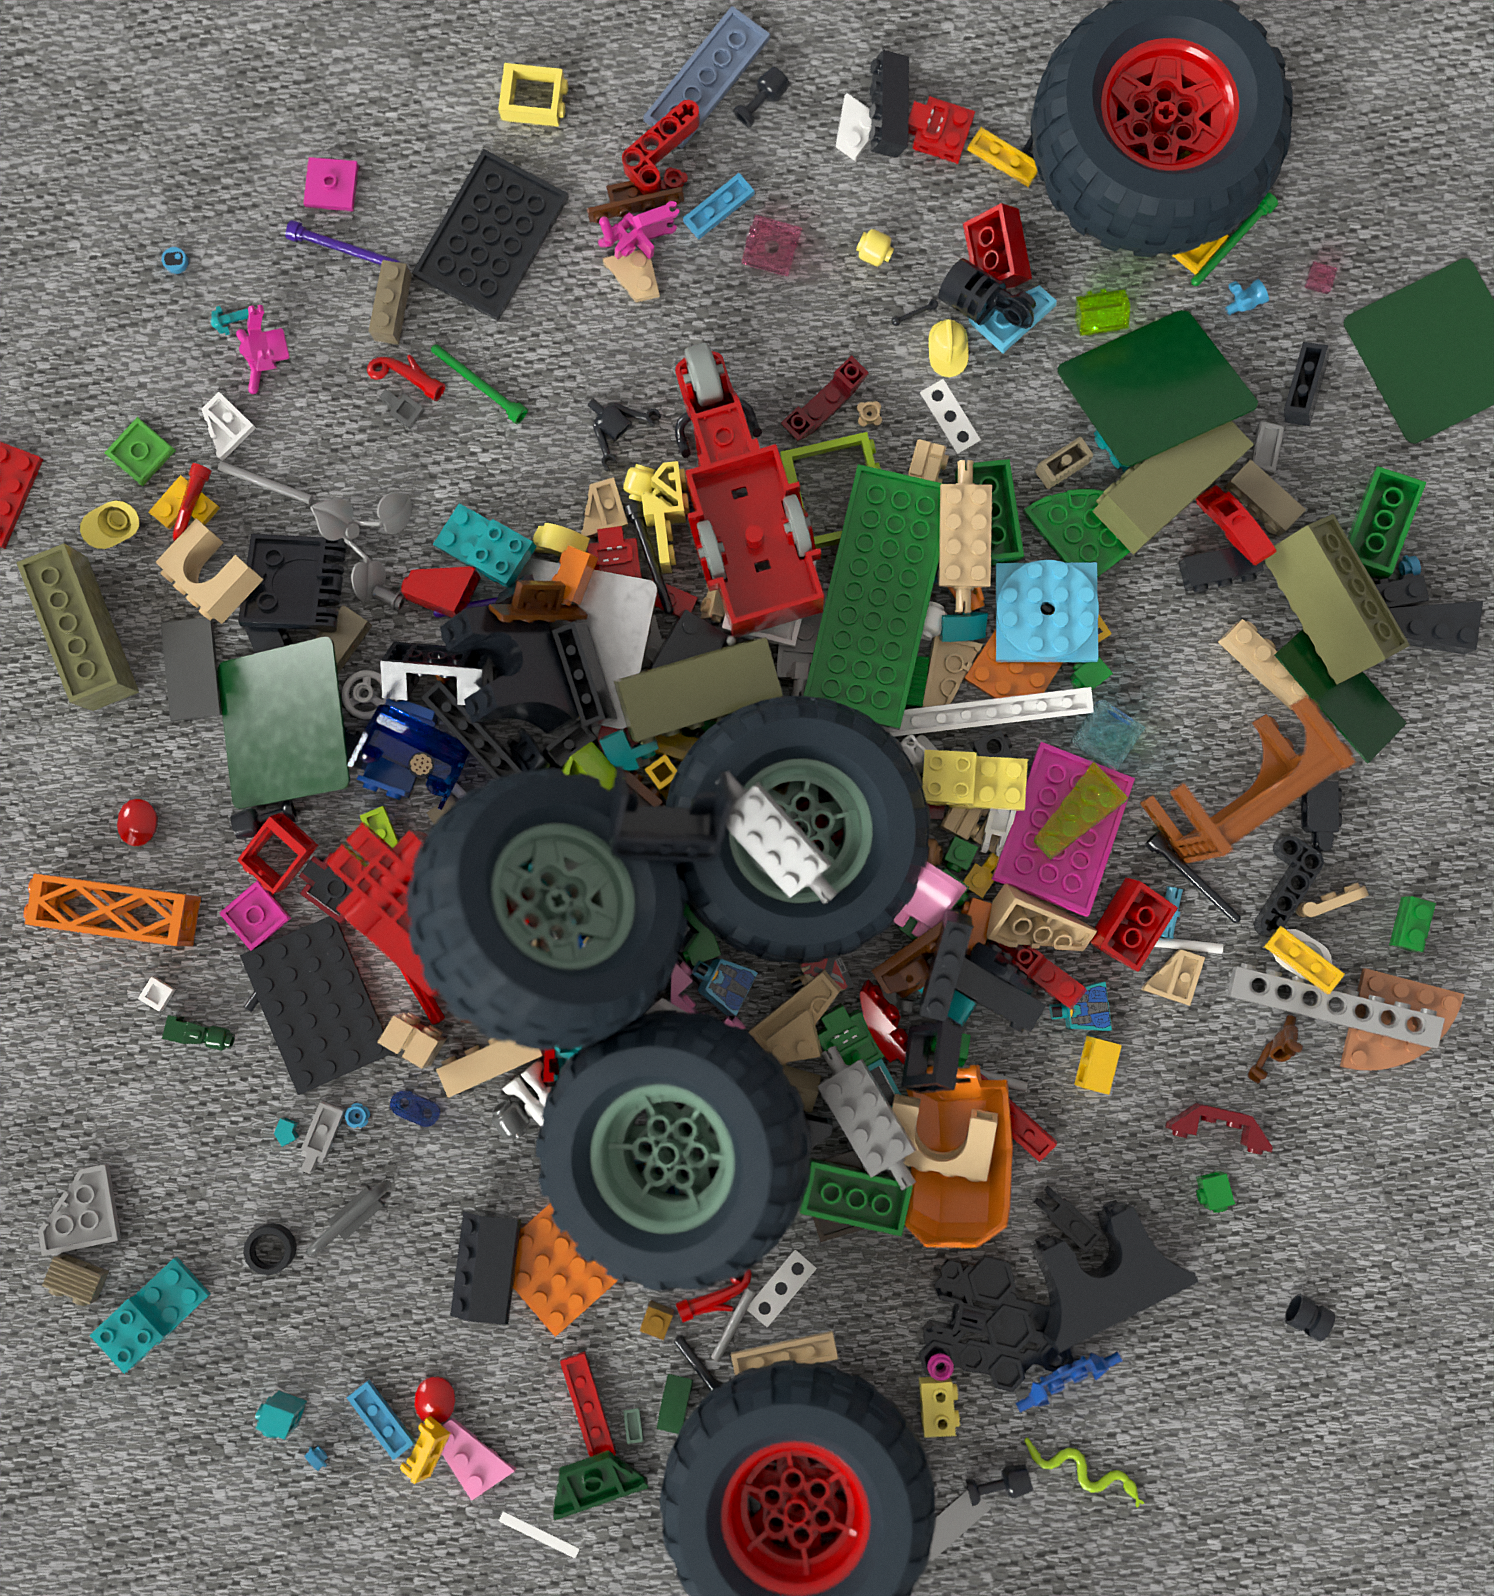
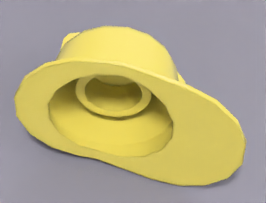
M947 319L938 322L930 330V364L934 371L941 376L954 377L964 371L968 363V336L961 324Z
M111 501L90 511L83 517L80 523V533L90 546L99 549L110 548L130 538L137 532L139 517L131 505L123 501Z

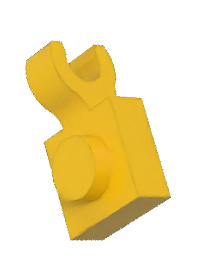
M990 853L982 866L974 863L962 881L969 886V890L981 898L984 897L994 882L991 871L995 868L999 857L994 853Z

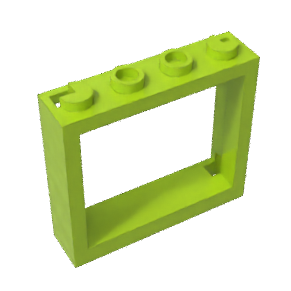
M864 432L780 452V458L788 483L798 482L793 460L858 445L862 446L866 466L881 469L879 462L875 463L873 454L876 453L874 440L869 439L868 433ZM842 531L814 537L816 549L839 544Z

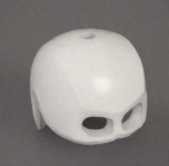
M910 734L900 742L904 752L909 757L913 766L916 767L918 773H923L925 750H937L936 747L924 735L915 738L913 734Z

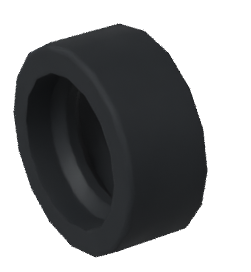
M270 1223L257 1228L248 1236L244 1243L243 1254L246 1264L252 1271L259 1275L270 1276L279 1273L291 1264L296 1254L297 1245L294 1235L288 1228L281 1224ZM267 1234L278 1236L285 1247L282 1259L272 1265L261 1262L255 1250L258 1240Z

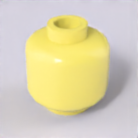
M871 229L868 233H863L856 250L859 251V258L878 267L883 261H889L894 248L890 247V236Z
M639 464L628 469L623 488L627 493H630V499L642 502V493L644 491H649L650 493L654 491L651 478L655 474V469Z

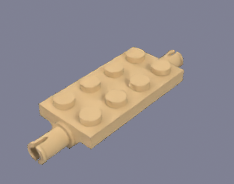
M965 460L957 461L958 483L940 485L939 587H952L956 591L955 613L963 612V603L964 613H971V591L977 587L991 586L992 485H975L973 483L974 461L967 460L966 471Z

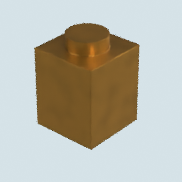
M650 1300L639 1331L664 1340L673 1317L674 1309Z

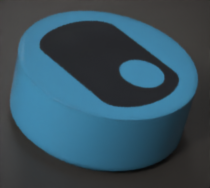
M170 247L162 254V264L169 272L179 274L188 267V257L180 248Z

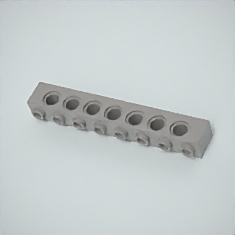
M1241 963L1240 967H1233L1227 997L1438 1049L1445 1018L1436 1016L1437 1011L1421 1008L1420 1012L1410 1010L1411 1005L1395 1001L1394 1005L1384 1003L1385 998L1369 995V998L1366 999L1358 997L1359 992L1344 988L1343 992L1333 990L1327 995L1318 987L1307 984V980L1297 976H1292L1291 980L1281 978V972L1267 969L1265 974L1257 972L1256 966ZM1255 978L1261 979L1264 984L1263 990L1259 993L1252 989V981ZM1282 984L1289 989V995L1285 999L1280 998L1277 994V989ZM1307 991L1312 992L1314 995V1002L1311 1005H1307L1303 1001V995ZM1333 997L1337 998L1340 1002V1008L1336 1012L1329 1008V1001ZM1358 1004H1362L1366 1009V1013L1362 1018H1358L1355 1014V1007ZM1385 1010L1392 1017L1391 1022L1387 1025L1381 1021V1014ZM1411 1017H1414L1417 1021V1028L1414 1031H1410L1407 1027V1021Z

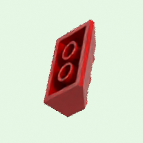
M1000 203L963 223L971 263L1005 283L1006 289L1014 288L1032 279L1019 208Z
M1126 877L1095 926L1097 933L1090 941V944L1106 955L1139 972L1178 907L1141 881Z

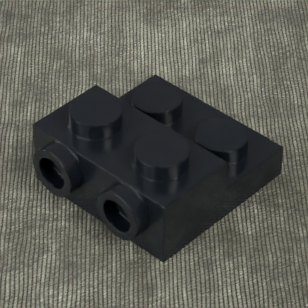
M980 942L973 946L968 960L1026 994L1030 995L1034 986L1027 982L1028 976L1018 971L1019 967L1012 962V956L990 942L987 946Z

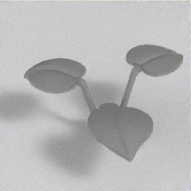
M392 492L382 497L377 507V515L381 519L379 521H353V508L349 502L342 499H328L310 507L315 516L318 529L324 538L332 541L344 538V542L349 544L364 559V562L354 565L351 574L354 592L362 602H368L372 599V592L378 584L384 585L386 571L381 562L376 560L370 562L369 557L352 542V539L359 535V526L383 525L385 532L388 534H396L402 531L408 524L412 511L411 499L407 494Z

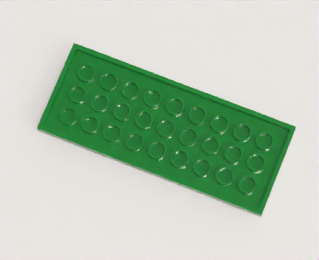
M860 464L857 465L804 696L827 698L865 713L880 726L900 730L939 562L940 485L944 483Z

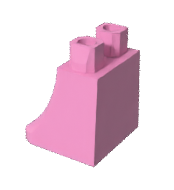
M927 862L926 867L921 866L917 890L908 905L906 904L894 918V923L904 927L909 917H912L918 923L911 933L916 937H920L943 920L946 909L951 910L967 887Z

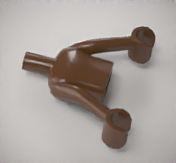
M1292 1015L1286 1017L1283 1028L1265 1046L1257 1063L1248 1072L1249 1079L1259 1084L1261 1079L1264 1080L1267 1077L1268 1072L1262 1068L1269 1055L1276 1061L1285 1062L1294 1057L1296 1052L1302 1051L1303 1045L1297 1042L1298 1027L1295 1026L1296 1017Z

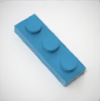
M738 173L684 216L683 222L699 240L754 196L755 191L742 175Z
M370 1379L347 1397L348 1401L393 1461L414 1445L415 1439Z

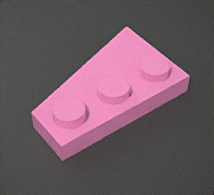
M453 1417L442 1424L451 1434L441 1454L471 1501L516 1470L513 1465L504 1461L498 1456V1453L492 1448L489 1449L477 1439V1436Z

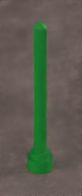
M1269 192L1266 194L1257 209L1192 278L1191 283L1193 286H1199L1262 215H1267L1274 211L1279 203L1273 194Z
M434 344L431 347L433 354L504 408L508 419L518 425L526 417L528 408L520 402L509 401L439 345Z

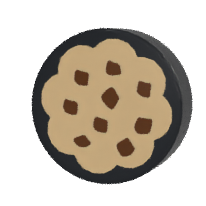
M418 752L409 759L408 768L414 777L419 779L427 778L434 770V761L429 754Z

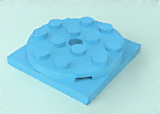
M1039 560L1031 563H996V662H1098L1099 603L1097 563H1064L1056 560ZM1048 603L1054 607L1055 611L1051 615H1044L1040 607Z

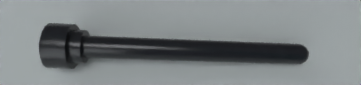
M635 502L629 504L624 508L626 518L636 528L653 581L658 588V595L663 610L667 615L673 613L674 608L643 521L645 519L643 503Z
M1157 831L1149 838L1145 846L1151 852L1155 851L1157 854H1162L1233 923L1240 922L1241 916L1167 846L1166 837L1162 833Z

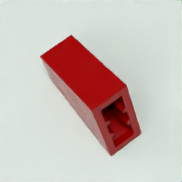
M471 566L413 569L409 576L404 578L401 592L407 601L453 618L467 608L481 577L476 568Z

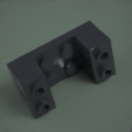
M394 641L380 661L382 698L391 699L394 702L408 700L418 684L420 676H427L429 674L439 675L442 678L457 677V705H466L465 698L493 681L492 660L486 654L477 650L458 653L447 651L444 645Z

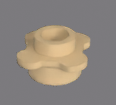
M874 401L858 404L857 411L860 416L858 424L865 427L867 424L878 426L881 424L880 403Z

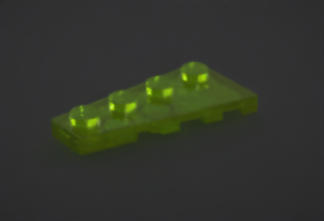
M1093 761L1070 794L1063 800L1057 811L1053 813L1036 835L1034 842L1051 860L1124 804L1128 797Z

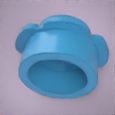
M1405 555L1402 561L1399 562L1398 567L1401 575L1413 573L1416 576L1420 574L1421 565L1416 556L1408 557V555Z
M354 1103L351 1108H347L345 1118L350 1127L362 1128L367 1125L368 1118L370 1117V1111L367 1107H363L361 1103ZM356 1113L360 1115L359 1118L355 1117Z
M319 1446L315 1449L310 1447L304 1457L317 1471L323 1466L327 1467L325 1462L328 1458L327 1454Z

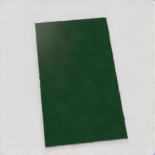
M1303 629L1274 654L1367 764L1407 724L1363 671L1336 684L1329 675L1322 658L1316 653L1315 646L1310 637Z

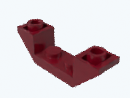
M851 355L834 372L833 379L802 409L798 406L781 422V425L797 441L813 434L852 397L869 372Z
M1195 1103L1167 1121L1165 1125L1166 1128L1172 1130V1135L1187 1138L1188 1134H1197L1200 1115H1202V1121L1216 1124L1217 1119L1226 1121V1126L1241 1129L1243 1125L1240 1144L1248 1147L1247 1152L1263 1155V1150L1268 1152L1273 1150L1271 1143L1253 1116Z

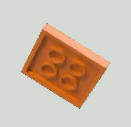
M995 629L964 677V680L993 699L1044 693L1063 662H996Z

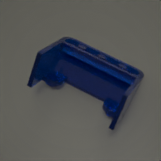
M380 704L365 728L348 765L353 767L357 757L367 763L378 762L383 757L409 770L408 763L412 755L418 752L427 753L434 761V770L426 778V786L431 794L442 797L437 807L442 810L459 779L469 750L459 739L396 708Z

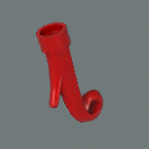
M412 355L407 356L410 366L390 357H377L369 362L367 373L372 379L380 380L384 378L390 368L425 392V396L434 401H438L445 391V384L427 375L416 363ZM382 366L381 371H375L377 367Z
M196 463L191 465L188 474L190 478L174 526V542L187 529L204 484L208 482L212 470Z
M751 1269L744 1273L742 1279H730L733 1285L690 1300L684 1299L675 1303L682 1322H687L694 1319V1316L703 1313L733 1311L731 1305L723 1303L739 1295L748 1287L751 1282Z

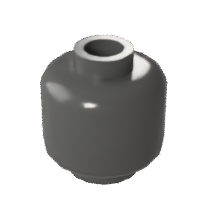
M505 1100L493 1109L491 1121L503 1138L514 1137L517 1139L526 1133V1126L530 1118L517 1101L510 1102Z

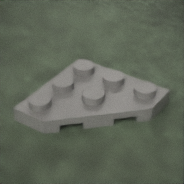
M109 1163L80 1169L70 1187L54 1206V1210L48 1219L43 1222L38 1230L42 1256L120 1240L121 1233Z

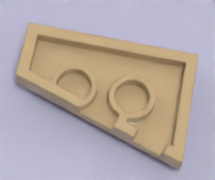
M940 636L933 637L922 707L951 704L964 676L969 671L976 654L980 651L983 644L972 641L942 642L939 639Z

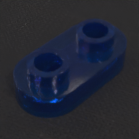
M399 1091L392 1096L390 1101V1107L394 1114L422 1127L432 1126L440 1118V1108L435 1102L411 1091ZM403 1098L409 1101L407 1108L401 1106ZM426 1108L432 1111L430 1118L424 1116Z

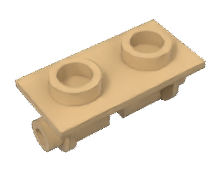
M708 589L707 596L703 599L700 607L702 612L701 619L712 618L711 621L721 623V620L724 619L726 612L719 589L712 592Z

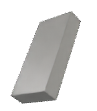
M1260 421L1251 460L1266 474L1273 475L1276 472L1285 426Z

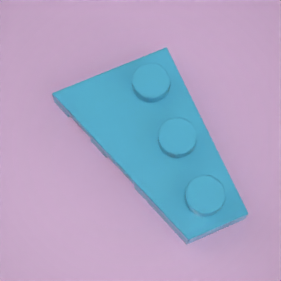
M1040 285L1026 291L1036 302L1034 322L1030 328L1025 329L1012 325L998 310L981 326L970 318L969 322L1003 354L1056 306L1057 301Z

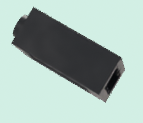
M937 1020V1023L921 1022L919 1026L909 1027L901 1087L920 1094L955 1090L963 1029L954 1026L950 1020H946V1022ZM937 1037L933 1071L926 1074L930 1038Z

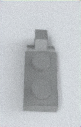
M323 1100L320 1101L301 1147V1156L306 1157L301 1171L309 1174L314 1173L317 1163H323L325 1158H327L346 1109Z

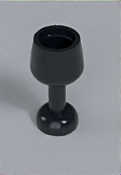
M772 67L765 72L757 81V87L760 92L746 107L743 105L736 106L733 109L735 117L744 126L751 128L754 124L753 113L766 99L771 102L779 101L790 86L786 75L777 67Z
M291 799L285 800L281 804V809L261 815L254 808H246L231 815L230 821L236 838L246 839L255 837L262 824L270 816L283 812L294 823L298 822L293 801Z
M1026 1464L1005 1466L1001 1472L1002 1479L977 1485L974 1479H965L972 1506L980 1503L981 1495L1005 1490L1007 1495L1013 1499L1032 1492V1483Z

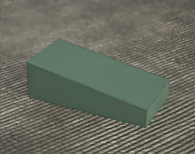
M640 1409L623 1410L627 1444L643 1442Z

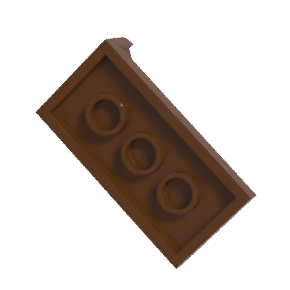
M943 921L871 970L885 993L897 992L900 997L906 998L924 987L930 968L927 960L933 957Z

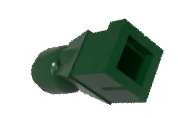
M176 1014L167 1016L162 1039L182 1044L205 1043L206 1047L220 1051L233 1047L235 1034L230 1033V1030L215 1025L207 1026L197 1021L183 1020L184 1016Z

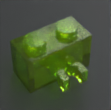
M1101 289L1100 293L1097 294L1087 291V295L1076 297L1075 323L1079 335H1093L1129 329L1131 304L1126 290L1106 292V289Z

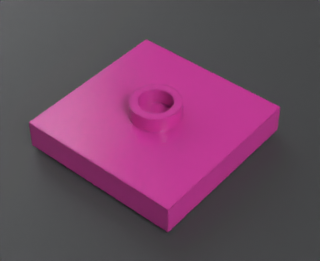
M309 157L304 206L306 208L354 211L359 166L357 161Z
M258 880L219 912L250 951L258 948L292 919L270 891L265 890Z

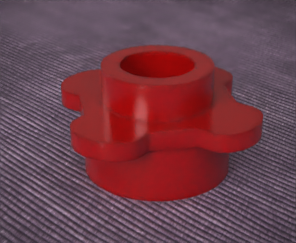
M667 168L664 180L661 181V189L668 190L683 187L684 183L688 181L687 174L682 173L676 168Z

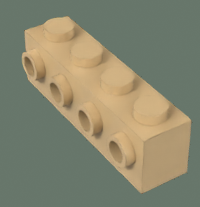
M1243 619L1231 627L1218 643L1282 703L1292 710L1291 704L1305 696L1309 697V695L1274 656L1277 653L1274 643L1267 638H1262L1257 633V628L1251 622H1245Z
M491 1039L488 1040L490 1046L481 1050L479 1045L464 1051L466 1056L457 1060L456 1056L441 1061L443 1067L436 1069L449 1098L541 1057L545 1052L544 1050L517 1046L512 1041L503 1042Z

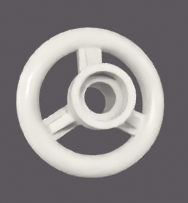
M363 670L356 672L346 680L343 686L342 701L344 707L351 715L357 718L372 719L378 717L388 707L385 704L386 698L382 700L374 695L371 678L381 684V674L375 671ZM363 678V682L358 683L353 689L354 697L349 699V692L352 685L357 680ZM368 690L369 695L366 698H363V691ZM368 702L378 706V708L370 712H362L354 707L359 703Z

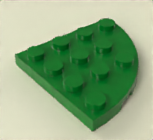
M1095 489L1068 490L1067 492L1046 496L1022 511L1062 562L1097 563V578L1130 553L1126 546L1093 512L1098 506L1096 500L1104 491Z

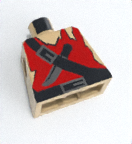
M840 955L823 959L820 962L801 963L799 966L803 975L790 981L796 993L820 972L825 970L841 990L854 987Z

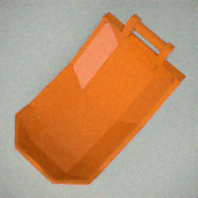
M970 1065L969 1068H958L957 1078H970L971 1082H956L955 1090L920 1094L906 1089L909 1097L921 1099L916 1125L917 1134L925 1146L937 1152L953 1151L963 1144L968 1134L972 1109L998 1113L987 1181L973 1182L963 1176L955 1175L948 1177L937 1171L929 1170L923 1172L911 1166V1175L916 1182L913 1184L905 1227L925 1247L977 1248L1005 1229L1008 1224L1013 1155L1008 1081L982 1080L979 1065ZM933 1066L927 1067V1074L932 1073Z

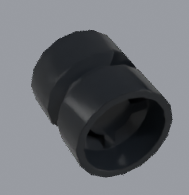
M1301 1293L1292 1299L1285 1313L1286 1324L1299 1331L1304 1330L1305 1334L1319 1342L1327 1338L1335 1322V1312L1322 1305H1316L1315 1301Z

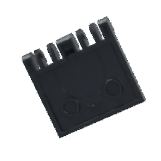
M251 534L247 565L263 580L241 603L238 618L239 625L247 627L313 629L328 633L336 632L339 611L333 608L320 607V603L325 606H337L340 604L339 595H341L343 583L341 575L344 574V568L339 564L325 563V561H345L347 544L344 542V539L340 538L332 541L324 537Z

